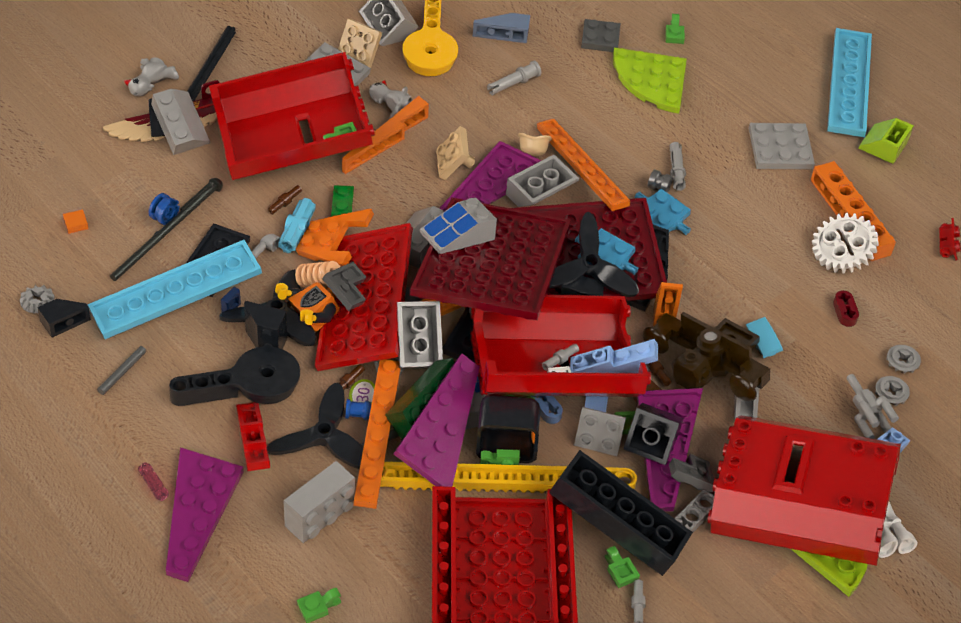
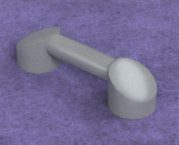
M275 234L264 236L260 243L251 251L255 259L265 249L272 252L276 251L279 247L280 237Z

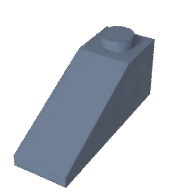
M509 13L474 20L473 37L527 43L530 15Z

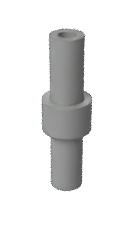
M573 344L565 350L560 349L554 353L552 358L542 363L543 369L547 371L548 368L568 361V357L579 351L578 345Z
M640 579L634 580V595L631 597V607L634 609V623H643V609L646 607V598L643 596V581Z

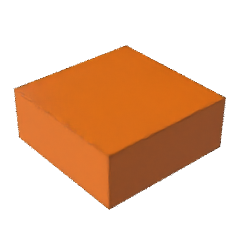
M83 209L63 214L68 234L88 229Z

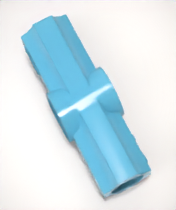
M303 198L299 200L293 214L287 216L284 232L278 242V246L283 252L291 253L295 251L309 226L310 219L316 209V205L311 199Z

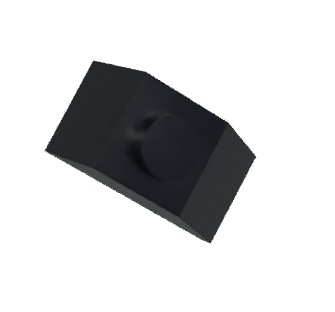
M55 299L37 307L40 322L52 338L91 320L89 307L86 303Z

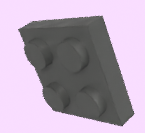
M585 19L581 48L613 52L614 47L618 48L621 23Z

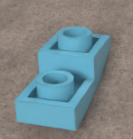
M766 317L746 324L747 330L760 336V341L756 348L763 358L783 351L780 341Z

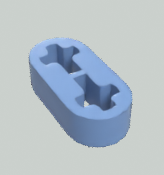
M530 396L539 403L540 416L545 422L555 424L561 420L563 408L554 396H538L539 398Z

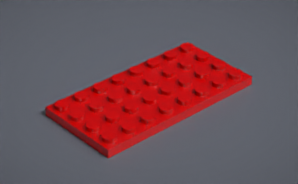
M410 223L347 235L342 238L336 251H349L352 256L349 263L354 262L366 276L362 283L355 286L366 300L362 305L348 311L341 301L335 298L339 311L334 315L331 322L325 323L320 328L315 359L317 371L399 356L397 302H405L413 227Z

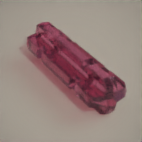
M146 462L142 463L138 467V472L143 476L151 492L154 491L153 495L155 498L164 501L169 496V492L156 472H153L152 466Z

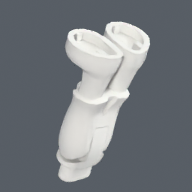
M890 502L888 503L882 532L880 558L892 555L896 549L901 554L909 553L916 548L918 543L913 534L907 531L901 524V519L895 515Z

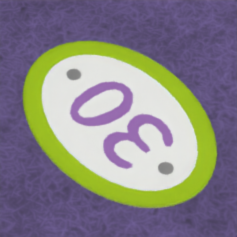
M368 379L358 380L350 389L349 399L351 402H365L366 400L372 404L375 384Z

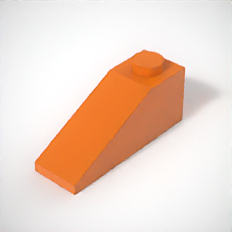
M661 282L654 303L653 326L657 324V320L665 313L676 318L683 284Z

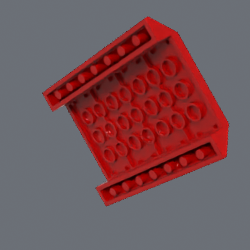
M432 486V623H578L572 510L549 493L551 489L547 490L546 499L456 497V487Z

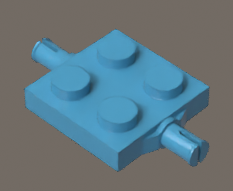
M660 189L650 197H646L640 191L636 193L635 198L647 199L653 225L665 228L669 232L676 229L685 235L690 232L691 228L683 224V221L690 216L691 209L663 189Z
M601 228L598 231V255L600 258L616 265L621 270L625 269L635 275L639 267L629 263V259L635 253V247ZM579 235L575 239L577 243H579Z

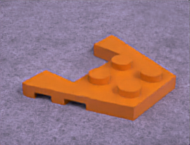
M372 209L311 221L296 247L298 255L314 261H335L340 267L349 264L352 258L350 252L336 250L348 227H368L374 216Z

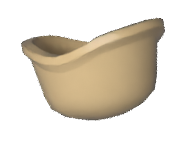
M518 133L520 150L533 157L545 154L548 144L552 139L551 136L547 135L533 137L525 133Z

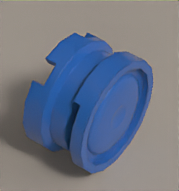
M165 193L158 194L149 207L150 218L157 220L162 225H166L178 214L180 206L177 204H179V201L170 198Z

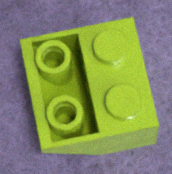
M898 118L876 123L858 149L894 164L907 145L914 125Z

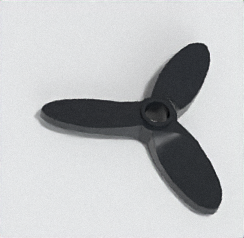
M586 212L581 219L579 229L581 258L556 267L549 288L567 285L584 275H591L602 286L626 297L636 296L639 292L637 283L623 270L612 263L602 260L598 255L599 232L597 222L591 212Z
M296 269L285 273L278 282L286 284L288 290L289 288L300 289L295 277ZM274 290L273 299L261 305L287 311V336L301 345L313 346L316 341L313 328L305 324V321H300V314L290 308L292 305L288 296L286 299L281 300ZM244 307L226 310L219 315V318L224 322H245Z
M334 383L326 390L319 407V422L315 426L276 439L267 446L268 454L282 455L321 445L326 446L335 457L344 463L360 469L364 447L350 435L337 429L343 415L345 402L344 390L341 384Z

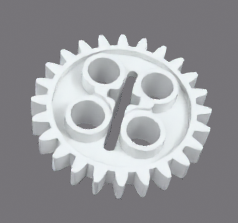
M846 213L844 218H841L840 214H837L836 220L829 217V223L823 221L824 227H817L818 233L813 234L812 249L816 260H819L821 266L826 265L827 270L833 267L835 273L838 269H842V273H845L846 269L849 268L852 273L853 267H857L860 270V264L868 265L867 258L873 260V253L878 252L876 246H879L875 226H871L870 220L865 221L864 216L857 219L854 213L850 218L848 213ZM837 231L841 232V234L843 235V239L845 240V243L844 241H841L840 234ZM846 244L849 245L850 251L853 253V256L850 255V253L848 252Z

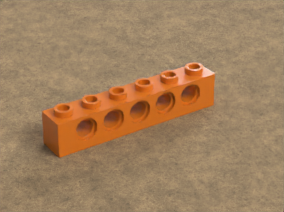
M835 161L815 166L811 182L836 215L840 214L841 218H844L846 213L851 218L855 213L857 219L864 216L865 221L870 220L871 226H875L879 246H876L878 252L873 253V260H869L875 261L891 256L896 243L894 237L886 230L884 224L864 201L863 196L858 193L853 183L843 173V170L839 168Z

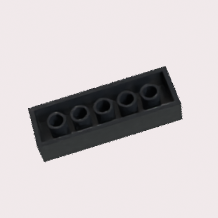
M581 450L578 451L549 491L552 496L661 576L676 561L693 533Z

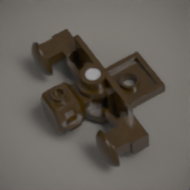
M685 312L681 313V320L665 313L657 320L655 326L647 327L643 331L644 342L655 339L658 344L659 354L668 351V340L688 349L684 354L682 353L671 362L673 377L676 383L685 389L702 388L713 377L726 376L730 372L734 374L729 380V385L734 395L743 401L751 402L757 397L755 388L762 389L770 381V368L752 359V349L759 343L760 336L726 318L713 328Z

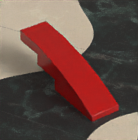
M256 402L237 404L236 410L247 471L270 468V460L259 404Z

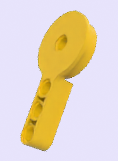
M425 0L423 28L410 34L405 39L402 47L403 56L409 68L423 76H439L451 69L458 56L457 42L451 35L440 28L441 0Z

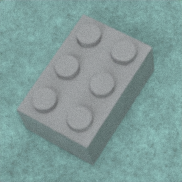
M335 461L284 499L285 527L302 543L316 537L321 529L333 524L338 516L353 508L355 477Z

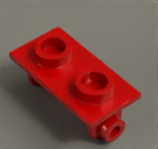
M951 218L952 224L943 223L939 227L940 254L944 258L954 255L955 260H958L957 252H961L960 241L957 240L960 237L959 225L955 226L954 218Z

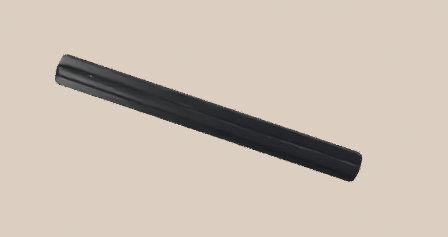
M227 26L188 88L187 91L192 101H195L201 91V86L206 83L236 33L235 27Z

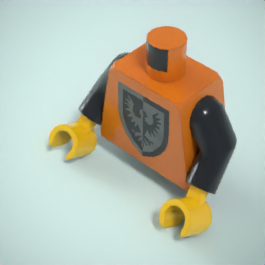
M319 282L303 289L289 288V290L288 286L284 283L276 284L275 292L278 294V298L284 300L288 296L294 310L300 314V321H305V324L310 325L315 332L325 323L331 322L334 315L339 311L335 301L336 295L330 288L325 289Z

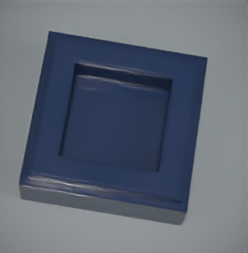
M233 287L221 299L222 312L237 308L241 304L240 290Z

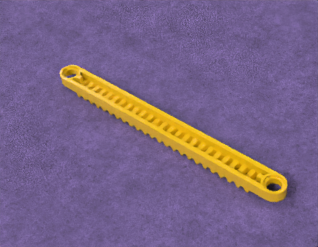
M384 462L380 487H394L395 490H398L400 487H403L404 490H407L409 487L413 490L418 488L422 490L430 488L432 490V486H435L404 462ZM457 464L452 487H456L458 491L467 489L468 492L472 489H475L477 492L484 489L486 492L490 490L495 492L503 490L507 493L509 490H512L513 493H516L518 490H521L522 493H525L529 490L531 493L535 491L544 493L554 486L567 466ZM604 467L619 479L621 477H628L631 480V483L628 485L633 489L635 488L637 475L633 470L629 468Z

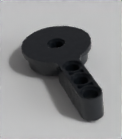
M270 346L257 347L241 355L235 366L230 369L173 378L169 384L170 401L176 406H185L237 398L238 390H241L242 394L253 402L260 404L278 403L288 398L300 380V366L296 358L283 349Z

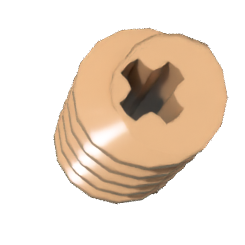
M335 261L300 264L295 273L296 281L301 288L309 287L316 282H319L324 288H329L322 278L326 273L340 268V265Z

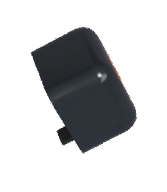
M487 395L484 397L479 409L476 455L481 458V451L497 453V449L519 450V463H531L537 460L540 426L539 403L535 399L501 395Z

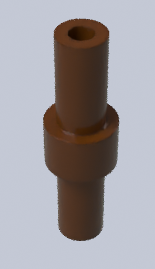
M297 185L288 193H283L278 197V201L268 208V211L273 215L283 206H288L292 199L302 192L301 187Z
M660 361L649 363V369L653 375L658 376L664 386H669L672 381L664 372V367Z
M359 364L349 374L346 373L340 378L339 383L343 390L349 389L355 383V379L365 371L363 365Z

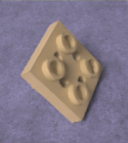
M347 19L338 50L346 52L348 56L371 68L383 32L353 19Z
M461 126L455 132H452L438 146L436 151L439 178L444 180L461 164L471 168L475 162V157L469 155L467 131Z

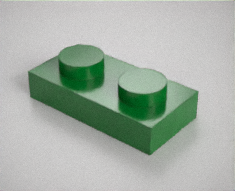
M334 185L331 217L352 212L354 186Z

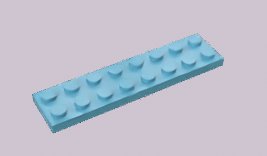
M840 28L835 30L828 132L865 138L867 131L871 33Z
M242 240L88 304V307L104 339H107L262 274V270L245 240Z

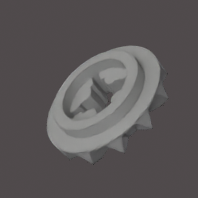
M35 284L34 288L27 287L26 292L21 293L19 300L21 307L25 311L38 313L37 307L55 300L51 288L47 289L45 285L38 287ZM33 296L41 297V301L36 298L33 299Z
M895 345L887 353L886 360L889 361L890 367L895 368V371L901 370L904 374L907 371L913 373L920 366L921 357L910 346ZM900 358L903 359V360L906 359L907 362L905 363V361H899V359H900Z
M894 376L880 378L875 386V394L879 395V397L885 396L889 403H893L895 406L899 403L904 404L910 395L908 385L900 378ZM889 387L890 389H892L893 392H896L895 395H892L891 392H888Z

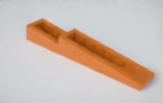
M420 96L416 97L374 131L375 136H371L373 145L353 149L342 157V172L347 174L404 140L405 131L428 118L429 104Z

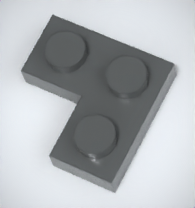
M354 262L326 273L322 278L348 311L365 302V297L355 286L362 283L366 276Z
M689 454L686 463L675 458L671 460L669 464L670 472L676 481L686 482L698 490L712 493L714 477L709 461Z

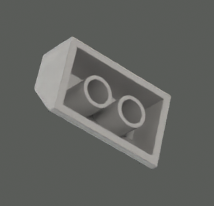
M369 0L359 10L369 27L383 32L379 42L381 46L404 41L419 27L401 0Z
M168 89L153 94L151 105L173 155L210 144L208 135L188 91Z
M552 155L509 177L506 195L518 207L531 206L579 181V177L559 158Z
M431 206L416 211L406 222L410 223L413 227L410 265L420 268L430 246V243L420 233V228L445 212L444 210Z
M397 302L400 368L428 369L435 361L443 360L440 302Z

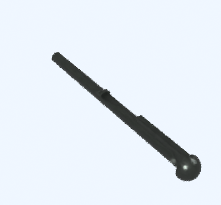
M211 178L206 186L180 208V212L161 230L156 231L151 239L110 275L111 279L117 281L215 190L220 192L223 188L222 181L219 178Z

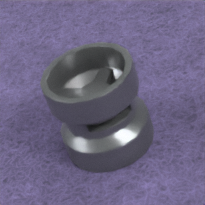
M654 169L650 175L647 187L663 189L668 193L673 176L669 174L662 175L661 171Z

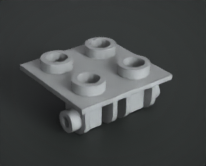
M582 407L574 446L617 456L626 417Z

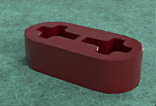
M838 291L833 301L837 317L842 325L852 327L856 325L859 317L854 297L848 291Z

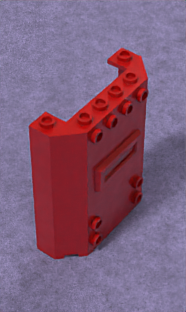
M346 52L209 86L232 180L373 145L371 137L375 136L373 125H368L367 112L362 111L365 110L362 98H358L361 97L359 86H354L351 71L354 70L352 59H347ZM306 119L308 120L314 141L307 144L304 142L299 121ZM353 122L356 128L354 132L323 139L324 135L334 133V127Z
M546 295L538 320H527L522 317L471 308V319H473L471 342L475 364L479 366L478 380L481 395L638 397L644 395L647 385L651 383V373L647 371L645 362H640L638 373L547 372L542 367V363L552 358L554 353L560 349L565 350L573 344L578 345L579 351L572 356L606 346H611L614 351L631 346V336L627 334L625 327L626 320L631 314L630 305H627L625 296Z
M742 415L736 417L734 426H730L727 438L730 439L729 443H725L723 447L724 461H719L717 471L720 474L719 478H715L712 491L715 492L713 508L709 510L707 523L711 524V533L877 566L882 532L893 479L898 467L901 444ZM793 445L802 446L803 450L795 482H786L784 480Z

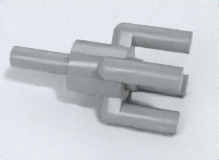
M854 374L848 375L846 379L856 393L853 397V402L859 410L854 420L866 438L874 439L875 436L866 423V420H868L872 428L880 425L884 433H886L892 427L883 415L882 408L892 423L899 420L888 399L885 396L876 398L869 389L863 390Z

